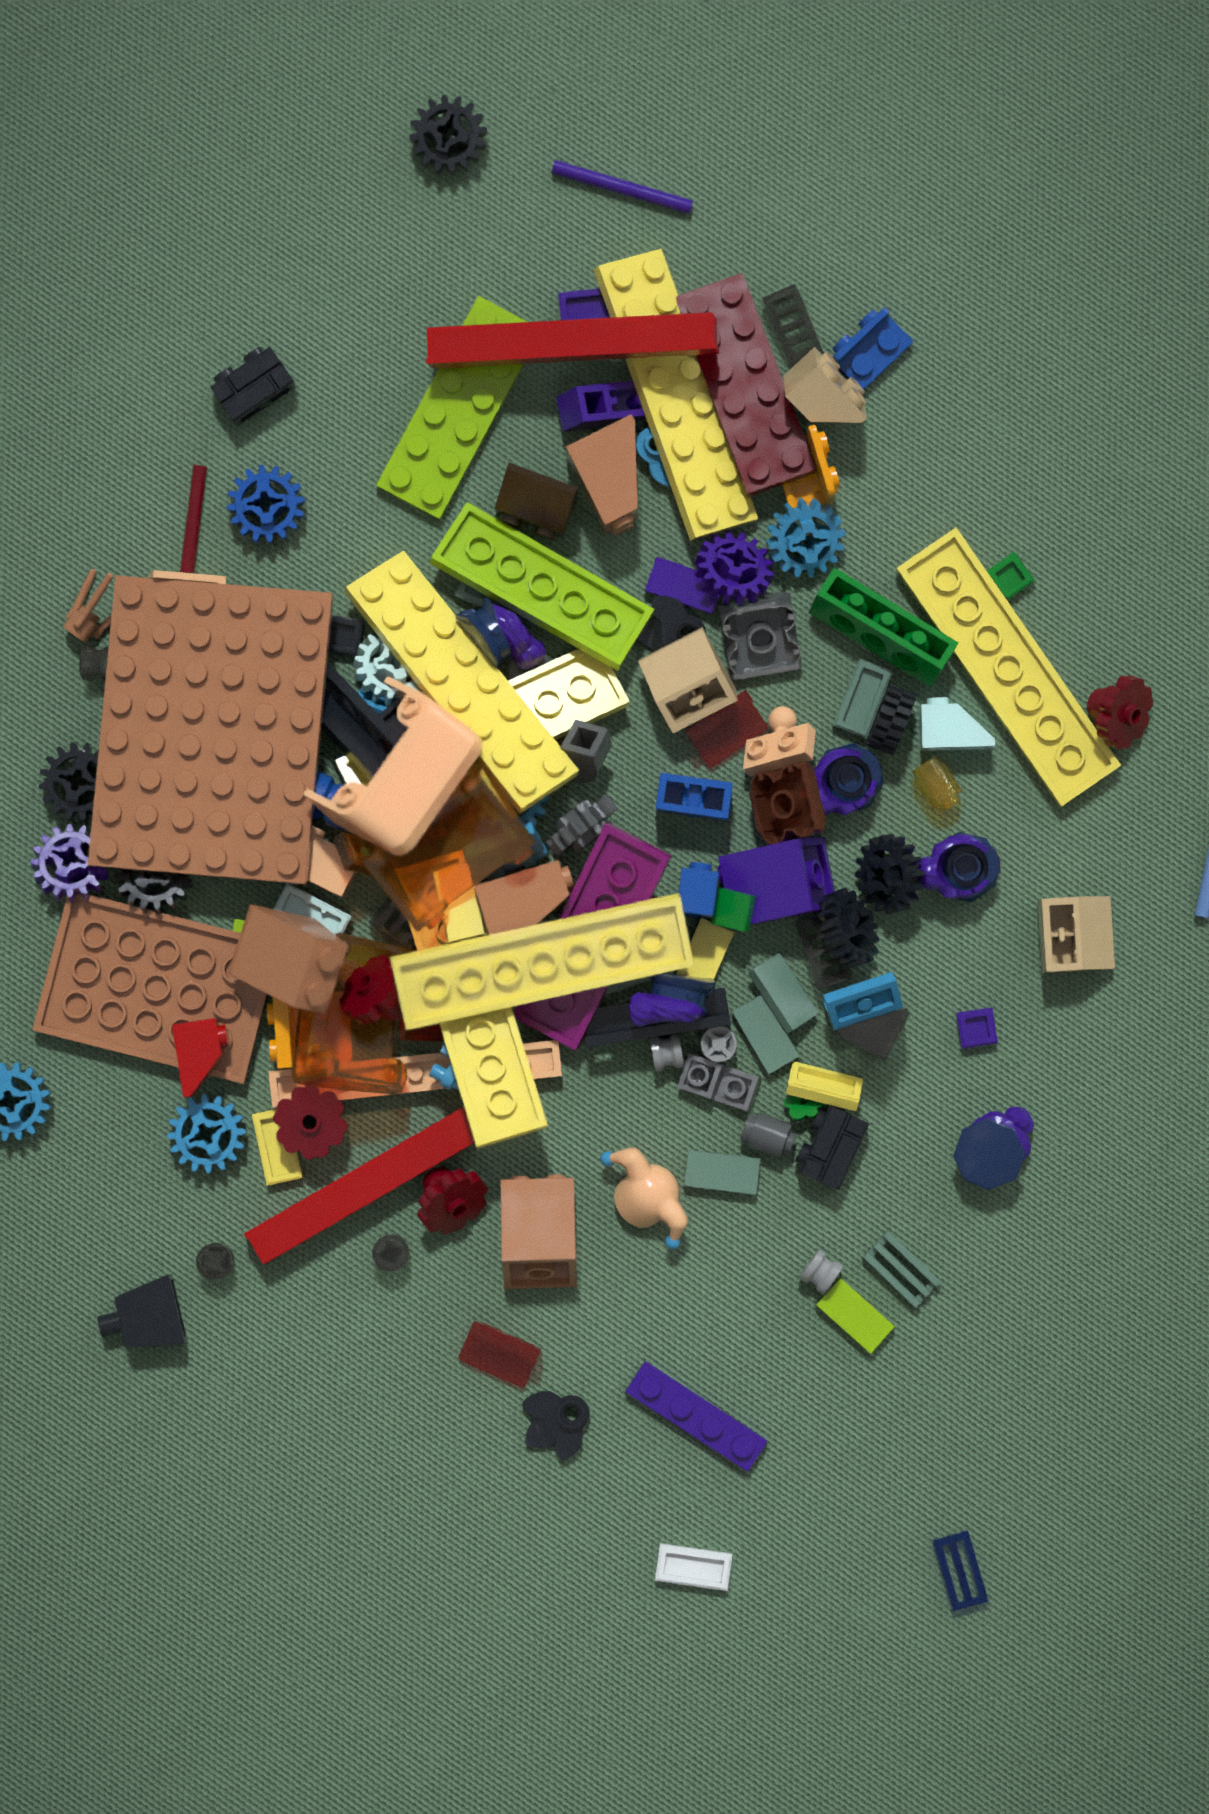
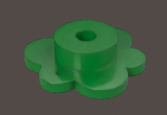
M789 1095L784 1100V1106L786 1109H789L790 1117L796 1121L803 1120L806 1116L808 1118H815L818 1109L825 1106L824 1103Z

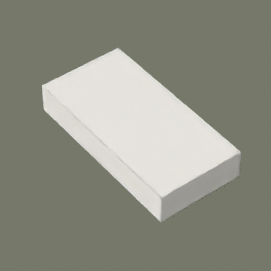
M660 1543L655 1581L728 1591L733 1554Z

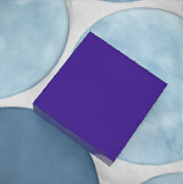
M992 1007L956 1013L961 1049L998 1043Z

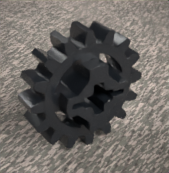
M442 95L441 104L438 105L434 100L429 99L430 109L426 111L418 108L417 114L421 120H411L410 123L411 128L417 131V133L409 135L410 143L419 144L413 149L415 157L424 155L422 165L425 168L434 163L436 174H440L443 167H448L450 175H455V167L459 165L465 172L468 171L467 161L469 159L477 163L480 161L476 150H486V142L479 139L488 135L487 127H478L484 121L482 113L473 116L474 104L471 102L466 107H463L460 96L456 97L454 103H449L447 96ZM446 113V116L437 121L432 120L434 117ZM461 117L470 124L473 134L462 128L460 124ZM453 123L455 137H450L444 147L442 134H446ZM424 136L427 137L428 140L435 142L436 153H433L428 148V146L425 143ZM460 149L465 150L458 156L450 157L451 154Z
M71 742L69 752H66L59 746L57 748L59 757L56 760L49 756L46 758L47 762L51 765L50 769H40L39 772L47 777V782L39 784V789L49 791V794L43 799L46 804L55 802L53 812L57 815L65 809L66 819L71 821L75 813H79L82 821H87L88 812L92 811L93 813L94 800L82 805L85 797L95 793L96 779L91 769L93 766L92 761L96 765L98 763L99 750L92 754V745L90 743H86L83 750H79L77 743ZM77 758L74 765L66 770L60 769L67 761ZM80 773H82V777L94 786H79L78 791H76V786L64 778H78ZM55 783L63 785L66 790V802L58 795Z
M887 834L870 838L869 845L860 848L864 857L856 858V863L861 866V871L855 873V877L862 879V884L858 887V890L867 892L866 904L875 902L874 910L877 912L885 910L886 914L911 909L910 903L919 901L915 891L924 890V885L919 882V877L925 875V871L918 869L917 866L922 860L921 856H913L912 853L915 846L914 844L905 845L904 836L895 837L894 834Z
M119 869L123 872L115 875L116 882L123 884L118 889L121 896L130 895L127 901L131 907L136 906L140 902V908L143 913H147L150 906H154L157 914H162L163 905L166 904L172 910L176 909L174 900L179 898L186 901L187 896L183 889L193 888L194 886L193 881L187 877L191 875L178 874L177 880H174L171 873L161 872L163 880L154 875L149 877L147 871L137 870L138 878L135 880L136 884L134 886L131 880L132 870ZM156 893H163L161 895L152 896Z
M847 888L824 895L825 900L819 903L823 912L818 913V917L824 923V926L820 927V931L825 933L823 937L826 946L832 945L834 958L840 956L842 965L849 964L851 968L873 961V955L878 953V949L874 944L879 942V938L874 934L877 924L873 923L872 912L864 908L865 900L863 898L857 900L856 891L848 892Z

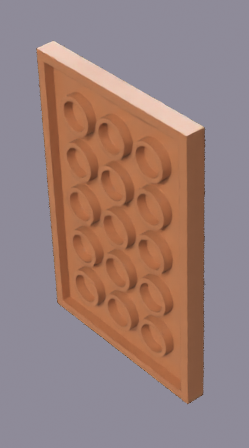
M81 894L76 895L75 902L70 903L67 895L32 1031L178 1067L172 1025L218 1018L220 1025L226 1024L229 1046L223 1047L224 1056L210 1076L245 1084L268 994L228 973L241 934L239 932L164 913L157 914L156 911L152 910L143 913L140 907H131L129 904L89 895V899L85 900Z

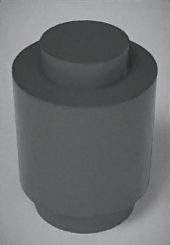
M749 1113L740 1141L748 1143L747 1147L781 1158L783 1152L790 1154L796 1133L790 1131L792 1127L790 1123L759 1113L758 1116Z

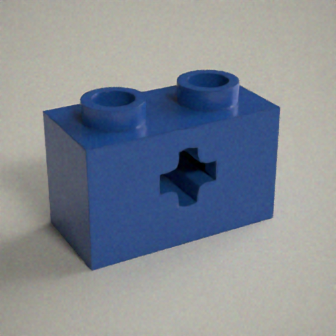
M660 773L655 812L727 822L733 783Z
M690 862L689 868L682 867L678 893L681 897L684 916L712 919L719 872L711 871V864Z

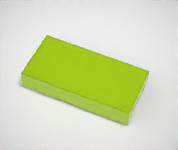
M841 1278L833 1284L816 1304L870 1354L895 1327Z

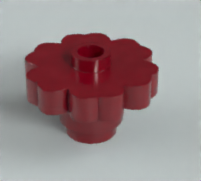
M1128 675L1120 676L1116 686L1110 685L1103 689L1098 688L1091 693L1087 702V712L1096 721L1097 736L1105 739V745L1118 750L1122 748L1128 749L1133 742V738H1141L1144 729L1149 724L1148 712L1153 705L1152 689L1144 685L1143 679Z
M387 955L371 957L365 964V967L356 968L351 977L345 982L344 988L347 991L341 996L339 1002L342 1005V1012L351 1020H356L361 1025H365L367 1023H374L378 1019L392 1022L403 1015L391 959Z
M315 1085L296 1087L291 1093V1099H282L278 1102L273 1121L281 1128L278 1130L276 1138L289 1153L301 1151L305 1159L325 1157L330 1151V1145H339L343 1142L348 1123L340 1116L343 1114L345 1106L332 1091H326L321 1094L319 1088ZM307 1115H313L317 1120V1124L313 1129H307L303 1124V1120Z
M444 1167L435 1168L428 1172L422 1181L424 1194L418 1200L421 1208L417 1212V1217L430 1233L440 1230L442 1234L447 1235L453 1231L461 1230L467 1220L477 1218L487 1202L483 1196L487 1193L488 1187L475 1171L465 1174L462 1169L452 1172Z

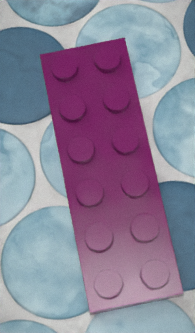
M609 822L605 823L559 919L652 899L672 855ZM609 985L517 1005L513 1014L516 1020L576 1051L579 1049Z

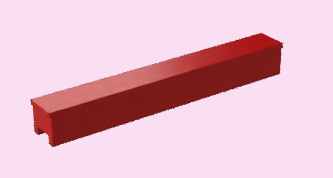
M713 312L427 327L428 358H426V364L431 369L719 354L717 322Z
M465 1107L458 1109L244 1233L245 1238L249 1239L262 1264H266L475 1143Z

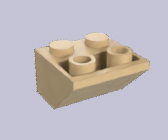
M814 347L783 375L785 397L810 422L862 423L867 419L865 408L867 402L862 396L865 391L852 377L847 380L838 371L840 365L828 352L821 354Z
M703 627L638 660L654 700L672 733L738 701L736 688Z
M1110 896L1046 898L1037 901L1042 973L1115 969Z

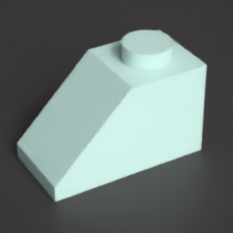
M935 697L927 698V704L920 705V751L984 750L995 747V738L958 703L949 704V698Z

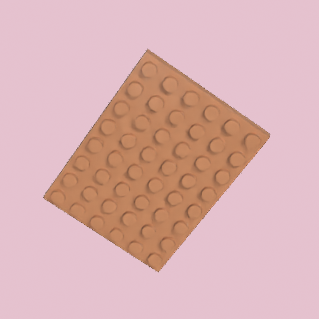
M115 575L88 857L89 866L307 885L314 804L303 794L306 789L316 792L333 593Z

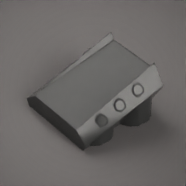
M777 591L776 593L761 595L757 597L754 603L745 598L742 606H738L736 600H730L728 604H719L731 680L802 668L801 652L795 626V612L792 607L790 593Z

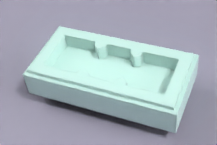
M288 883L274 907L275 910L315 918L340 939L352 918L351 915Z

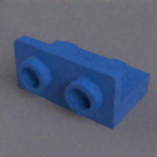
M885 307L878 313L874 309L871 310L858 323L862 328L852 338L848 334L845 335L832 348L836 353L833 358L840 365L838 370L846 379L850 377L855 379L863 390L914 342L889 316L890 312Z

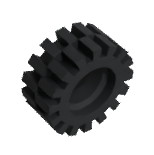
M890 684L866 745L894 755L917 695Z

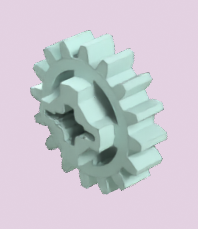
M369 634L366 639V645L360 644L356 653L358 656H355L353 667L357 669L354 680L364 681L360 691L365 693L371 690L374 692L372 701L376 702L381 696L385 698L386 706H390L392 700L399 697L384 683L386 677L389 676L420 692V688L413 679L408 683L406 682V678L410 677V675L380 637L377 639L372 634ZM379 651V657L374 658L373 662L369 663L370 658Z

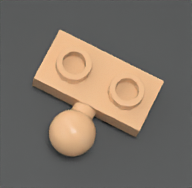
M786 706L776 707L768 717V724L773 733L746 740L743 770L750 777H753L758 773L774 771L790 764L813 760L816 730L809 723L796 726L797 717L792 709Z

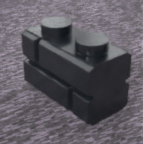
M261 347L252 350L243 358L246 362L234 371L231 367H228L213 378L215 384L210 386V388L236 427L296 388L295 382L271 347L265 350Z
M828 1105L826 1111L819 1109L810 1129L816 1131L811 1144L804 1142L796 1157L795 1162L801 1164L798 1172L839 1190L869 1123Z

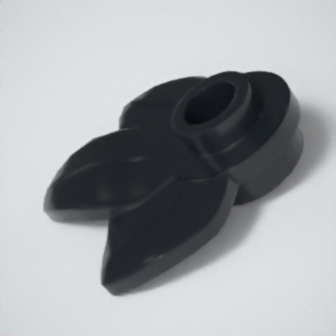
M656 596L651 599L652 608L655 609V617L650 618L637 640L649 648L659 650L682 638L681 630L685 626H691L695 631L703 627L705 633L706 628L698 617L688 615L681 601L669 596Z
M540 1391L530 1395L522 1402L524 1409L535 1417L526 1433L525 1444L527 1446L546 1448L554 1445L558 1456L562 1460L571 1457L579 1450L582 1444L581 1429L587 1424L590 1416L588 1404L584 1399L576 1395H567L561 1398L551 1391ZM573 1406L577 1408L579 1415L576 1419L569 1420L565 1417L564 1411L567 1407Z

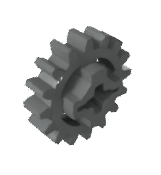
M608 795L592 805L588 800L582 801L555 823L559 831L546 844L556 857L571 847L576 852L583 850L599 837L606 819L611 817L618 810V807Z

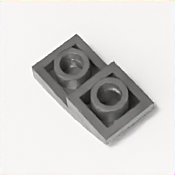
M688 1053L677 1088L750 1113L762 1078Z

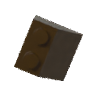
M508 463L496 502L495 514L500 515V521L509 526L520 528L522 523L535 528L533 532L535 535L554 541L555 536L563 538L578 500V487Z

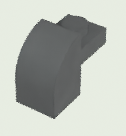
M576 719L568 734L555 740L559 744L560 749L567 754L579 769L578 775L570 780L575 783L593 781L612 747L608 728Z

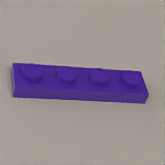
M647 1361L643 1362L625 1390L626 1393L746 1471H749L768 1441Z

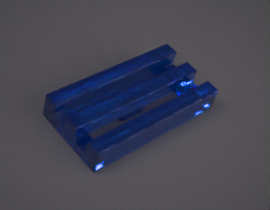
M968 1530L932 1539L952 1610L957 1611L988 1602ZM963 1540L979 1595L973 1598L956 1544L957 1541ZM949 1544L965 1599L959 1602L942 1547Z

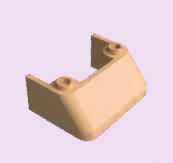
M387 676L384 683L402 700L397 709V718L408 728L367 787L358 782L347 783L337 791L331 801L309 789H306L303 795L333 823L398 856L406 854L414 848L482 750V740L470 727L428 696Z

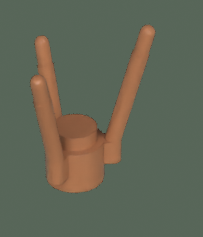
M91 569L73 607L66 615L68 620L63 627L84 643H87L91 636L98 640L102 633L111 625L112 614L98 625L97 622L100 617L92 612V610L113 579L112 573H108L87 605L84 606L83 602L96 575V570Z

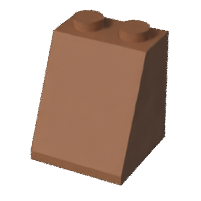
M631 414L566 446L567 459L605 535L613 531L614 535L617 536L634 527L633 522L638 516L635 420Z
M559 860L474 887L489 935L543 923L568 901L570 897L568 891L574 889V884L568 866L561 868Z
M250 904L228 973L294 1008L326 1014L348 944L315 918Z
M554 1174L543 1179H530L527 1176L517 1175L507 1180H501V1242L504 1289L577 1287L574 1178H566L563 1175Z

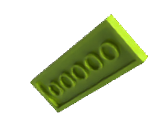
M478 296L463 325L527 321ZM524 364L439 368L379 478L376 487L440 521Z
M466 502L430 559V564L617 671L655 610Z

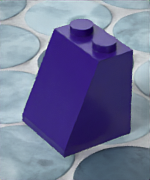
M824 837L794 839L718 857L720 865L717 868V872H719L718 879L721 885L727 889L756 896L750 926L821 912L823 910L819 903L825 900L824 895L835 891Z

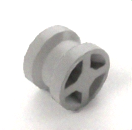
M713 1027L706 1030L702 1035L700 1047L707 1059L714 1062H723L730 1059L736 1052L737 1040L734 1033L727 1027Z
M679 1033L670 1034L669 1037L660 1038L659 1036L650 1037L655 1072L663 1071L668 1066H674L676 1069L684 1068Z
M818 1249L800 1274L799 1279L804 1282L813 1283L816 1285V1290L823 1295L831 1286L843 1265L838 1261L831 1262L826 1258L825 1252Z

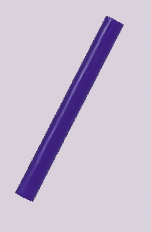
M555 160L551 174L690 214L693 200Z

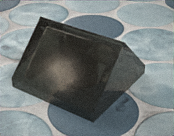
M904 1008L834 1030L833 1032L835 1038L882 1062L886 1061L910 1014L908 1008Z

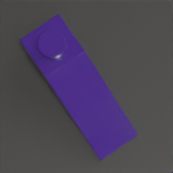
M633 381L576 386L556 397L563 432L606 427L631 414L635 421L646 419Z

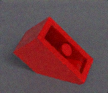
M218 1018L172 1025L182 1093L185 1098L195 1096L224 1056L223 1047L229 1046L226 1024L220 1025Z

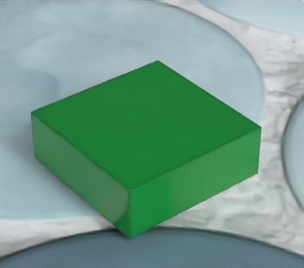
M1012 552L987 570L1007 601L1035 581L1015 552Z
M718 888L711 924L749 932L756 896L727 888Z

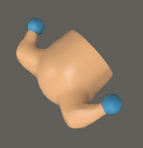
M626 1148L614 1153L610 1151L602 1153L600 1157L601 1164L605 1167H610L615 1163L620 1164L627 1173L616 1186L614 1193L615 1205L620 1215L629 1224L638 1228H648L660 1221L665 1222L670 1228V1235L665 1239V1244L669 1249H677L681 1244L679 1238L688 1225V1219L678 1201L680 1191L674 1175L667 1168L657 1164H650L637 1148Z

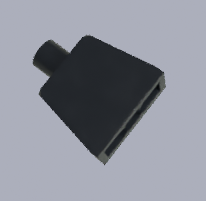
M173 1274L163 1276L114 1297L117 1312L97 1316L101 1336L107 1337L122 1333L125 1347L176 1345L188 1341Z

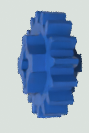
M260 465L259 474L255 475L249 468L246 469L248 479L243 481L236 478L234 481L239 487L238 491H228V496L235 500V503L227 505V511L237 514L230 520L233 526L243 524L240 534L245 537L252 532L254 543L258 544L261 537L266 536L269 545L274 542V535L277 534L285 541L287 539L285 530L290 528L293 531H297L298 527L294 519H301L305 516L304 512L298 509V506L306 504L305 497L296 496L302 489L299 483L290 485L293 478L292 474L288 472L281 477L278 466H274L271 473H267L264 465ZM271 482L281 485L288 492V495H285V493L277 494L272 490ZM257 484V489L252 496L244 498L246 492ZM263 497H269L271 502L275 503V505L270 506V512L264 513L262 508L257 506L263 503ZM289 511L286 518L276 525V519L282 512ZM244 515H255L258 517L262 528L251 524Z

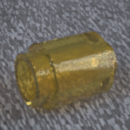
M936 756L912 771L916 778L914 783L932 811L939 807L943 813L961 801L957 795L963 791L946 764L944 762L940 763Z

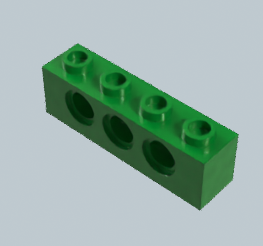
M835 567L817 593L808 612L810 615L931 688L959 643Z

